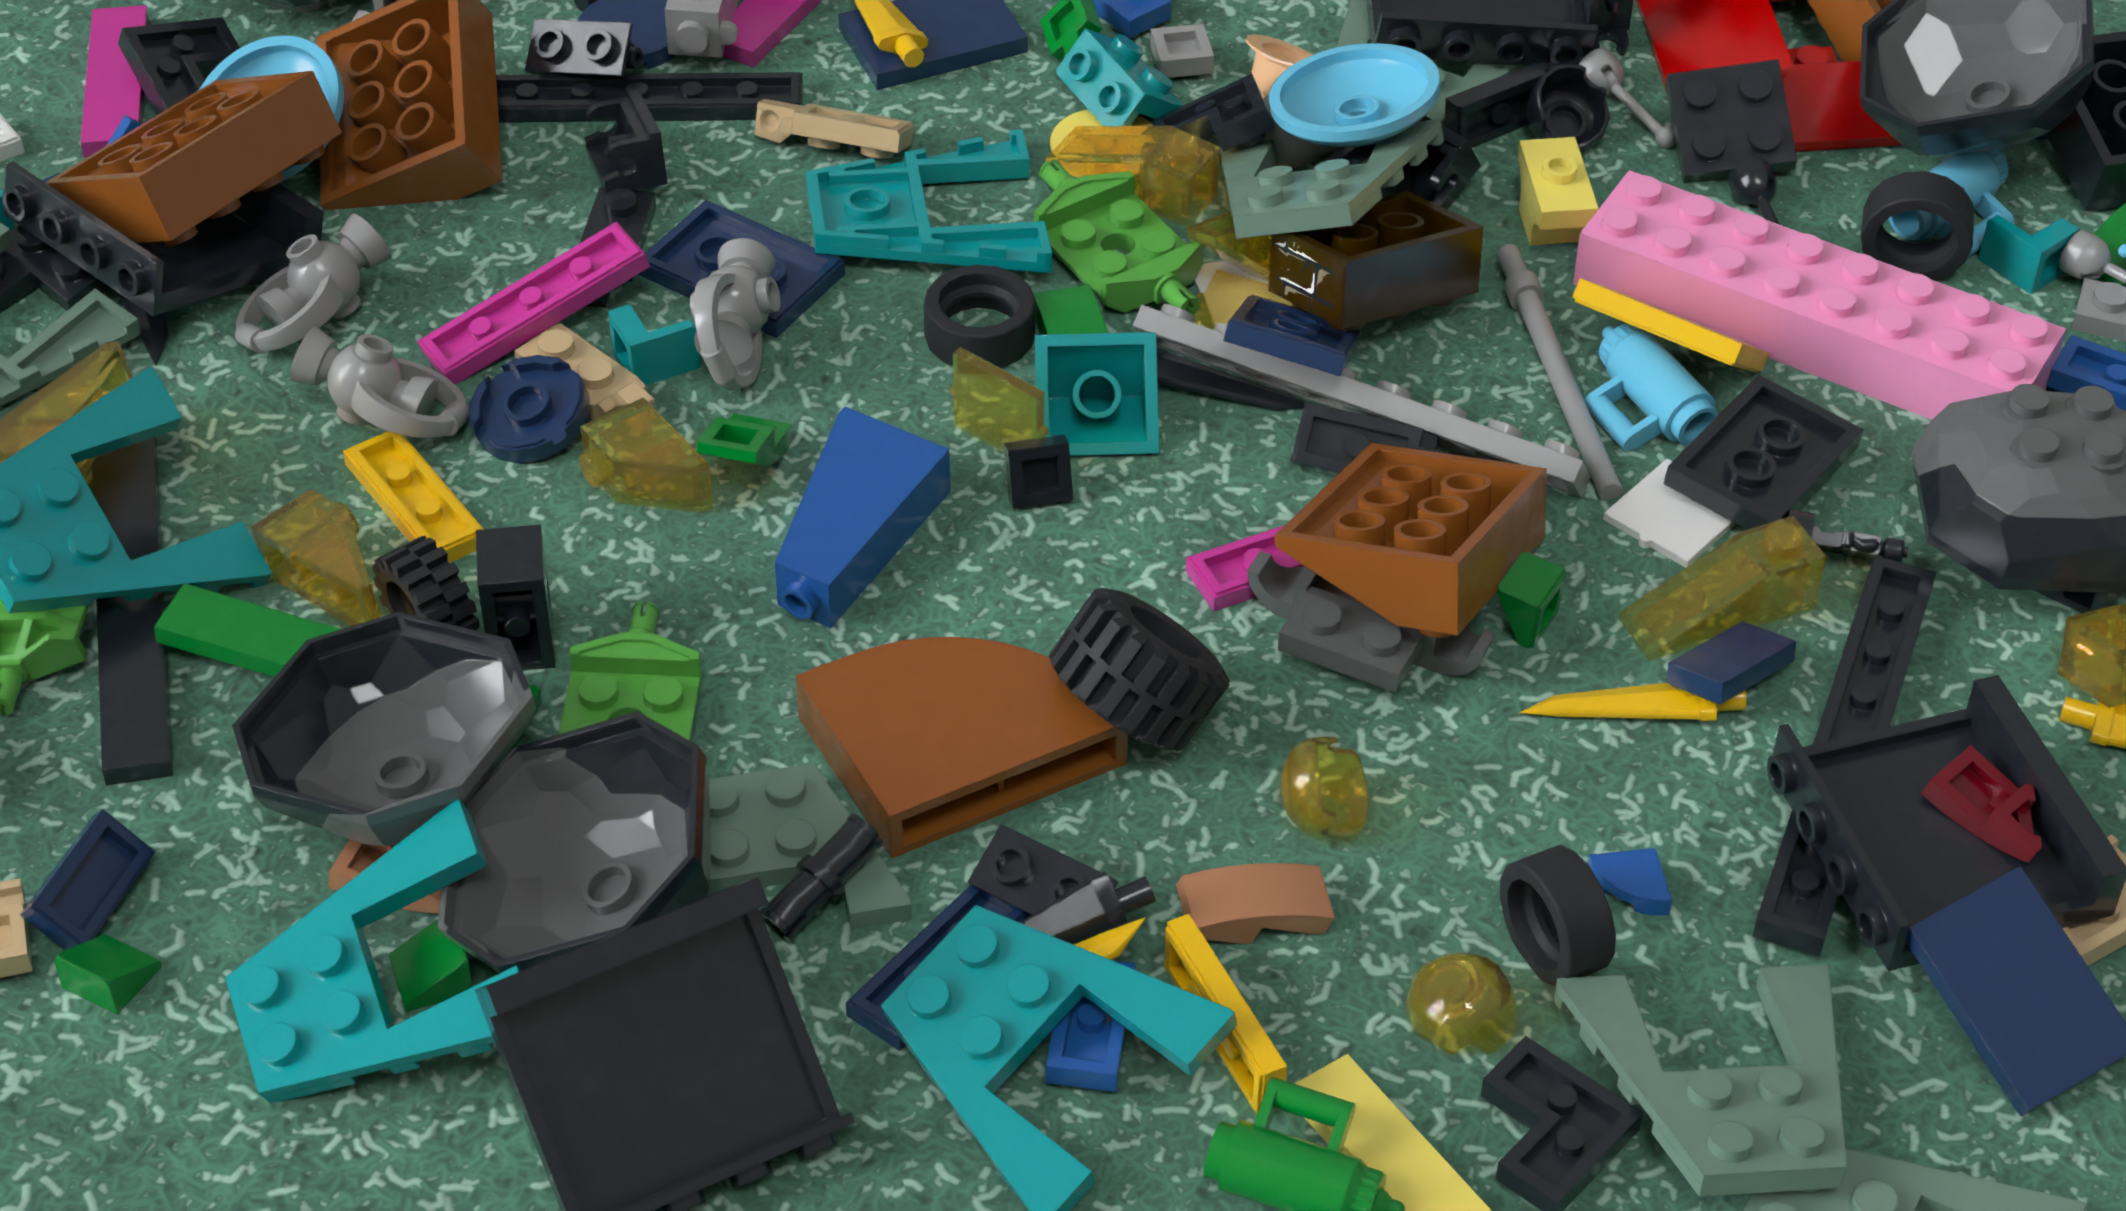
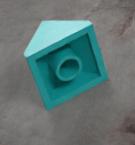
M1156 332L1035 335L1034 399L1037 438L1065 435L1069 442L1070 456L1159 454Z

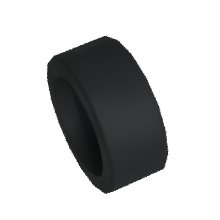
M1928 171L1903 172L1885 179L1870 192L1863 208L1861 242L1864 254L1906 271L1922 274L1935 281L1951 275L1962 266L1973 247V202L1964 188L1950 178ZM1905 211H1925L1936 214L1949 222L1953 231L1944 238L1931 243L1913 244L1895 238L1885 230L1883 223L1891 216Z
M972 265L960 267L939 276L927 289L923 304L924 336L929 350L942 362L962 370H994L1004 368L1022 359L1033 346L1035 335V297L1030 285L1016 273L997 266ZM982 308L996 310L1008 315L1010 318L997 325L973 327L952 321L949 317L964 310Z
M1558 845L1506 865L1500 878V901L1504 920L1515 947L1540 980L1551 986H1556L1557 978L1584 977L1609 966L1615 955L1616 931L1612 911L1595 874L1575 851L1563 845Z

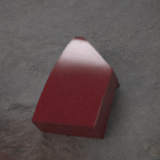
M1972 745L1930 779L1921 792L1926 799L1958 825L2006 854L2029 863L2042 848L2041 836L2034 835L2030 809L2036 801L2034 785L2024 784L2018 788Z

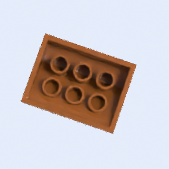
M399 0L316 37V45L322 48L338 67L344 86V104L338 123L342 133L328 142L325 147L326 152L319 157L320 206L325 210L459 200L502 181L493 16L480 0Z
M314 71L215 80L45 183L127 237L137 242L163 241L165 246L169 247L194 237L198 233L195 225L208 217L209 219H216L238 209L241 206L239 198L249 191H262L282 181L284 176L281 171L292 164L302 165L322 156L326 152L323 145L340 135L342 131Z
M1371 443L1275 534V547L1396 626L1419 629L1421 634L1433 638L1458 636L1498 591L1499 583L1519 555L1523 552L1532 553L1545 538L1547 468Z

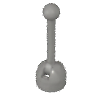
M1607 48L1595 49L1582 59L1579 65L1586 67L1587 78L1595 85L1604 87L1606 89V96L1613 93L1655 134V141L1659 147L1669 149L1676 144L1674 129L1663 127L1621 86L1624 78V69L1619 60Z
M2085 229L2073 235L2061 255L2060 269L2063 272L2081 280H2084V278L2097 279L2106 273L2126 283V270L2111 263L2108 245L2099 236Z

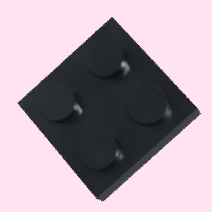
M1779 59L1667 74L1666 88L1683 183L1727 179L1734 167L1745 160L1761 158L1768 161L1773 172L1795 170L1797 156Z

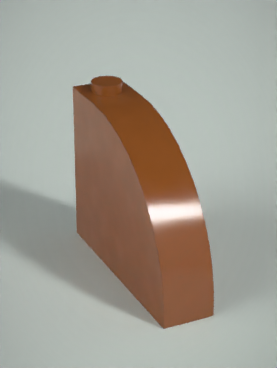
M926 637L902 640L872 647L833 662L821 664L812 670L796 675L799 720L867 823L879 834L878 837L883 840V847L891 859L1127 764L1128 734L1114 727L1080 701L1062 682L1053 668L1049 657L1011 644L966 637Z

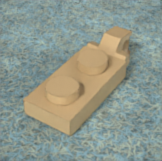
M763 99L757 105L754 135L777 143H781L793 134L808 137L807 144L813 147L838 149L841 143L861 146L860 153L862 155L888 159L893 158L894 153H899L912 144L914 125H912L911 121L821 105L807 104L802 106Z
M560 322L514 350L515 359L543 355L558 357L568 363L571 369L579 374L589 393L590 414L588 417L594 422L600 418L607 420L613 416L637 434L642 433L657 423V420L654 418V397L645 390L646 385L638 376Z

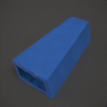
M845 406L837 415L776 558L775 573L778 606L785 608L790 614L799 619H811L832 628L950 493L949 449Z

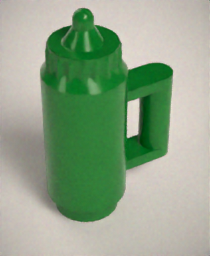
M1271 1077L1255 1123L1240 1120L1237 1125L1221 1121L1210 1142L1203 1173L1205 1178L1217 1181L1218 1188L1221 1191L1281 1211H1405L1404 1204L1401 1201L1392 1199L1384 1189L1386 1174L1380 1170L1368 1167L1361 1158L1342 1153L1354 1117L1356 1103ZM1279 1109L1334 1127L1328 1146L1324 1147L1269 1129L1275 1110Z

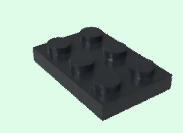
M1758 375L1672 461L1667 468L1663 484L1770 542L1787 524L1790 509L1799 511L1858 448L1864 429Z

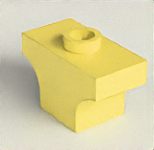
M1576 138L1519 140L1517 156L1521 180L1519 212L1529 245L1579 242L1580 232L1599 208Z

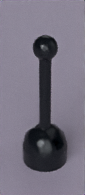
M1753 158L1741 162L1733 168L1728 176V184L1734 197L1741 204H1748L1750 208H1759L1764 219L1779 224L1770 205L1777 193V179L1769 162L1761 158Z

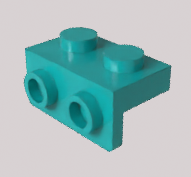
M1085 28L1056 69V74L1106 130L1111 135L1122 137L1139 113L1156 119L1183 106L1179 99L1170 91L1174 86L1172 81L1159 70L1147 66L1141 59L1144 54L1143 50L1135 42L1122 34H1117L1115 38Z

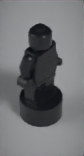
M1790 509L1783 548L1784 559L1808 562L1811 550L1835 554L1842 553L1843 556L1860 558L1862 560H1873L1874 555L1902 562L1903 558H1907L1908 547H1905V542L1902 539L1888 537L1885 541H1882L1881 536L1854 531L1824 532L1821 531L1820 526H1815L1816 513Z

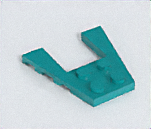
M1023 129L1009 131V141L984 145L982 137L957 141V151L927 157L925 148L904 152L903 162L875 167V159L870 158L805 171L806 194L815 253L961 266L986 265L1009 270L1052 272V250L1045 221L930 227L922 184L1030 178V157Z
M153 366L137 374L0 463V599L9 614L92 605L94 599L125 596L127 601L151 599L156 592L179 590L184 583L217 592L222 585L249 583L251 588L266 584L270 579L272 571L243 521L130 560L75 464L177 429L182 416Z
M459 799L447 805L225 977L257 1091L269 1103L282 1102L356 1084L355 1076L388 1068L394 1074L420 1068L421 1060L457 1052L463 1058L493 1050V1043L495 1041L474 990L520 972L521 970L517 966L394 1025L363 927L488 866L470 811Z
M975 905L885 1000L881 1008L891 1026L934 1085L936 1083L954 1108L958 1118L969 1133L973 1134L994 1163L996 1170L1012 1192L1016 1193L1027 1210L1071 1211L1096 1183L1093 1172L994 1095L997 1089L1083 996L1189 1076H1192L1238 1025L1235 1012L1225 1006Z

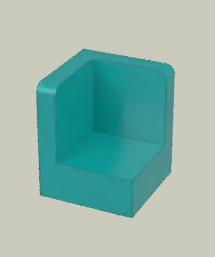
M1996 215L1987 221L1978 260L2029 294H2033L2065 274L2060 269L2061 255L2069 240L2080 229L2064 218H2060L2031 236L2005 218Z
M630 304L608 311L612 353L620 365L638 376L645 385L701 368L700 354L694 343L696 326L692 320H685L648 332Z

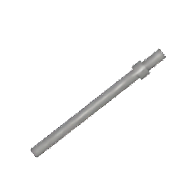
M1504 245L1497 251V259L1506 277L1504 290L1513 309L1520 310L1600 499H1616L1621 496L1623 488L1542 304L1544 291L1537 275L1527 269L1516 245Z

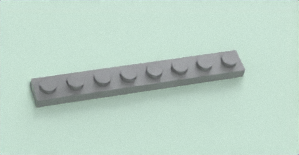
M1141 304L1132 325L1137 332H1156V344L1158 347L1314 403L1423 428L1425 433L1439 436L1438 447L1466 457L1547 468V486L1580 498L1583 496L1591 477L1584 461L1578 459L1580 452L1564 443L1546 440L1544 446L1529 442L1522 439L1524 433L1512 425L1498 420H1489L1487 426L1467 420V412L1448 402L1434 400L1430 407L1411 400L1412 393L1394 383L1379 380L1376 387L1357 381L1355 380L1357 374L1345 367L1341 376H1337L1225 342L1223 338L1227 328L1226 324L1216 323L1214 330L1194 323L1195 316L1176 306L1163 304L1161 311Z

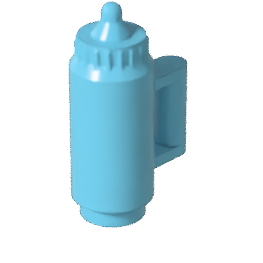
M1999 150L1957 153L1928 171L1946 176L1963 187L1973 202L1974 209L1984 218L1983 221L1974 226L1973 247L1968 257L1981 249L1986 224L1989 219L2000 215L2012 224H2015L2011 212L1994 197L1999 187L2005 183L2009 173L2006 161L2007 156ZM1905 211L1888 219L1893 230L1906 240H1917L1918 238L1924 240L1935 234L1942 239L1953 231L1949 222L1936 214L1925 211Z
M1623 324L1616 328L1607 326L1603 329L1602 335L1604 339L1599 347V358L1606 366L1607 374L1611 380L1585 397L1584 400L1591 416L1625 452L1641 447L1661 433L1673 442H1680L1682 445L1688 446L1719 415V412L1715 409V399L1651 333L1644 332L1642 329L1630 324ZM1625 395L1647 416L1635 425L1613 404Z

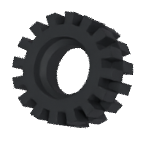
M420 536L375 560L372 570L377 576L373 578L375 587L382 592L379 599L382 606L388 608L390 614L400 612L478 631L477 628L480 627L479 619L473 614L477 612L475 602L467 596V593L470 592L466 581H460L457 575L460 570L454 562H448V553L442 546L437 548L435 540L430 537L426 539V536Z

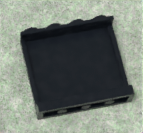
M1366 0L1371 43L1404 46L1421 52L1431 60L1523 66L1540 62L1558 63L1559 61L1562 64H1579L1587 54L1592 52L1598 33V25L1586 24L1582 0Z
M14 161L6 163L5 190L3 192L4 215L152 316L268 279L289 265L290 260L286 256V252L295 241L311 234L316 235L319 241H321L324 211L282 184L277 183L268 189L258 192H252L251 190L239 198L241 206L235 211L216 219H209L208 217L195 225L198 233L183 243L167 247L163 241L137 242L118 232Z
M1999 675L1974 680L1966 709L1802 747L1789 724L1779 726L1773 755L1767 761V772L1771 786L1778 795H1784L1796 815V822L1801 837L1807 844H1813L1826 866V874L1831 888L1836 894L1844 896L1856 916L1857 928L1863 942L1869 947H1874L1888 972L1920 964L1905 942L1909 927L2019 866L2022 867L2062 928L2114 915L2126 881V866ZM1970 745L2018 788L2024 784L2034 785L2036 801L2030 809L2034 835L2041 836L2042 848L2029 863L2006 854L1979 839L1945 815L1921 794L1930 779Z
M759 877L742 881L474 990L561 1211H653L660 1207L663 1211H686L706 1201L703 1188L726 1178L729 1179L732 1188L755 1181L773 1171L769 1162L770 1159L793 1149L798 1159L826 1150L838 1143L835 1134L836 1130L855 1123L851 1112H839L759 910V908L769 905Z

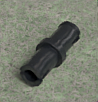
M850 814L847 821L814 856L805 854L796 864L799 872L769 902V905L760 909L765 924L786 942L791 943L801 928L828 900L836 902L845 893L846 889L843 884L876 849L883 845V840L878 837L879 834L856 814Z

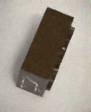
M1409 191L1385 196L1352 226L1271 235L1268 291L1291 302L1293 307L1310 312L1327 321L1331 328L1339 331H1357L1362 329L1365 323L1383 318H1404L1409 315V311L1427 306H1447L1452 304L1456 298L1479 292L1484 227Z

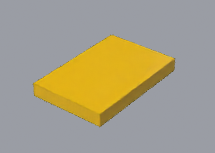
M1582 278L1579 279L1572 298H1575L1574 302L1730 366L1754 373L1762 372L1770 355V352L1612 288Z

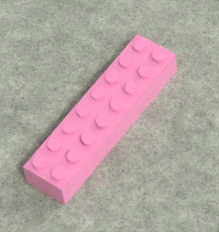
M1630 170L1583 228L1579 236L1573 285L1577 286L1579 279L1582 278L1612 288L1770 352L1769 359L1931 420L1950 403L2012 391L2021 384H2034L2047 390L2051 369L2059 357L2066 328L2047 322L2038 316L2022 313L1989 301L1980 295L1964 292L1931 280L1922 274L1906 271L1876 260L1869 255L1848 250L1823 241L1814 235L1801 233L1768 221L1759 215L1743 212L1713 201L1706 196L1685 191L1660 182L1651 176L1641 175Z

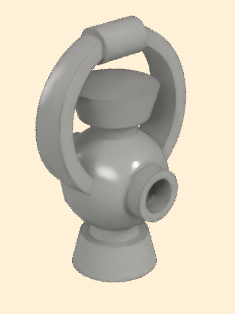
M354 213L351 214L339 231L338 238L340 242L338 244L324 240L319 241L317 236L313 234L306 235L295 241L286 252V256L290 260L289 265L262 283L242 306L236 320V341L257 353H263L288 346L303 339L313 326L320 328L330 318L336 320L351 314L361 302V298L357 294L360 288V267L363 266L366 269H371L392 258L391 251L385 241L366 220ZM266 316L275 327L264 330L257 325Z
M748 238L732 239L723 244L717 257L719 270L712 272L709 277L699 280L695 291L690 296V309L696 325L694 337L696 349L702 356L715 383L727 390L744 388L751 385L757 378L762 361L761 327L767 322L770 313L779 311L781 304L777 283L771 277L775 270L774 256L765 245Z
M313 326L303 338L294 357L290 380L311 385H319L322 381H327V387L332 400L337 405L336 414L347 423L360 426L371 423L381 429L400 435L434 438L454 435L469 420L467 401L454 383L424 365L395 358L392 355L393 345L382 337L364 334L358 337L356 344L349 345L343 350L338 351L337 342L317 326ZM435 399L446 406L438 416H428Z

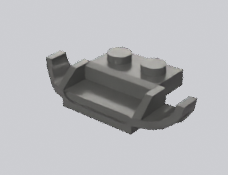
M1263 551L1258 553L1247 570L1249 585L1258 600L1273 614L1287 619L1279 632L1278 651L1395 693L1399 690L1413 665L1449 677L1467 675L1480 665L1496 634L1483 630L1481 635H1477L1466 626L1458 636L1433 638L1421 634L1419 629L1396 626L1309 568L1280 566L1274 562L1271 554Z

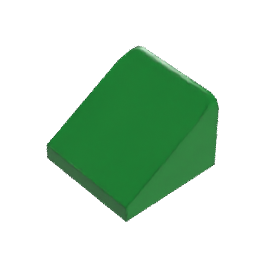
M1523 552L1519 555L1499 583L1497 591L1518 644L1527 649L1530 647L1534 648L1557 615L1566 578L1565 568L1529 552Z
M438 919L388 954L405 1012L441 1003L473 987L465 950L449 940L439 930Z
M106 934L66 949L54 958L63 989L116 1015L122 1011L162 967L160 960Z

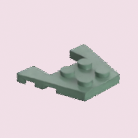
M813 763L709 779L711 879L710 890L707 896L742 881L759 877L762 887L787 884L799 872L796 864L805 854L814 856L847 821L850 815ZM875 850L843 884L846 889L843 897L850 929L912 920L911 902L908 894Z

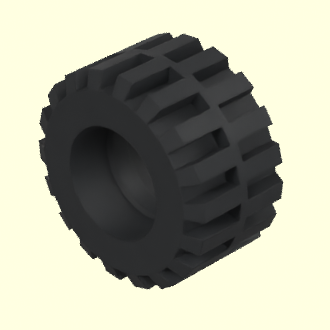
M1108 588L1094 589L1049 653L1050 662L1062 682L1087 707L1131 737L1148 745L1171 751H1181L1185 748L1230 685V680L1218 659L1183 626L1143 600L1128 593Z

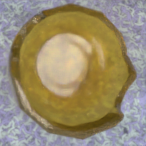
M1336 737L1306 738L1291 749L1283 764L1279 792L1286 813L1298 828L1312 838L1332 839L1357 836L1365 827L1369 808L1367 781L1360 757L1353 749L1331 746V744L1338 743Z
M1452 952L1444 954L1422 966L1413 975L1405 1003L1407 1015L1417 1034L1425 1039L1432 1040L1435 1045L1449 1055H1454L1459 1049L1468 1046L1479 1047L1485 1054L1490 1055L1502 1048L1516 1032L1519 1010L1512 986L1496 962L1475 953Z

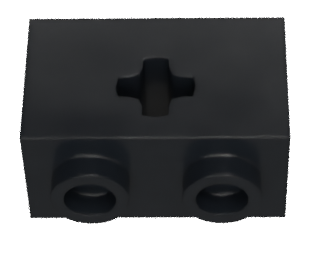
M541 524L476 530L477 585L485 633L509 638L523 671L556 668L553 610Z

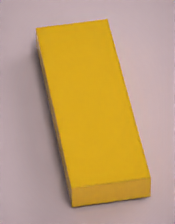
M387 431L343 451L345 465L409 542L420 536H426V539L432 538L436 541L437 548L442 546L448 553L449 563L476 551V530H483V527L404 435Z
M1190 914L1167 921V927H1165L1164 968L1176 987L1225 1006L1235 1012L1238 1025L1216 1048V1051L1251 1107L1258 1114L1271 1077L1286 1081L1287 1065Z

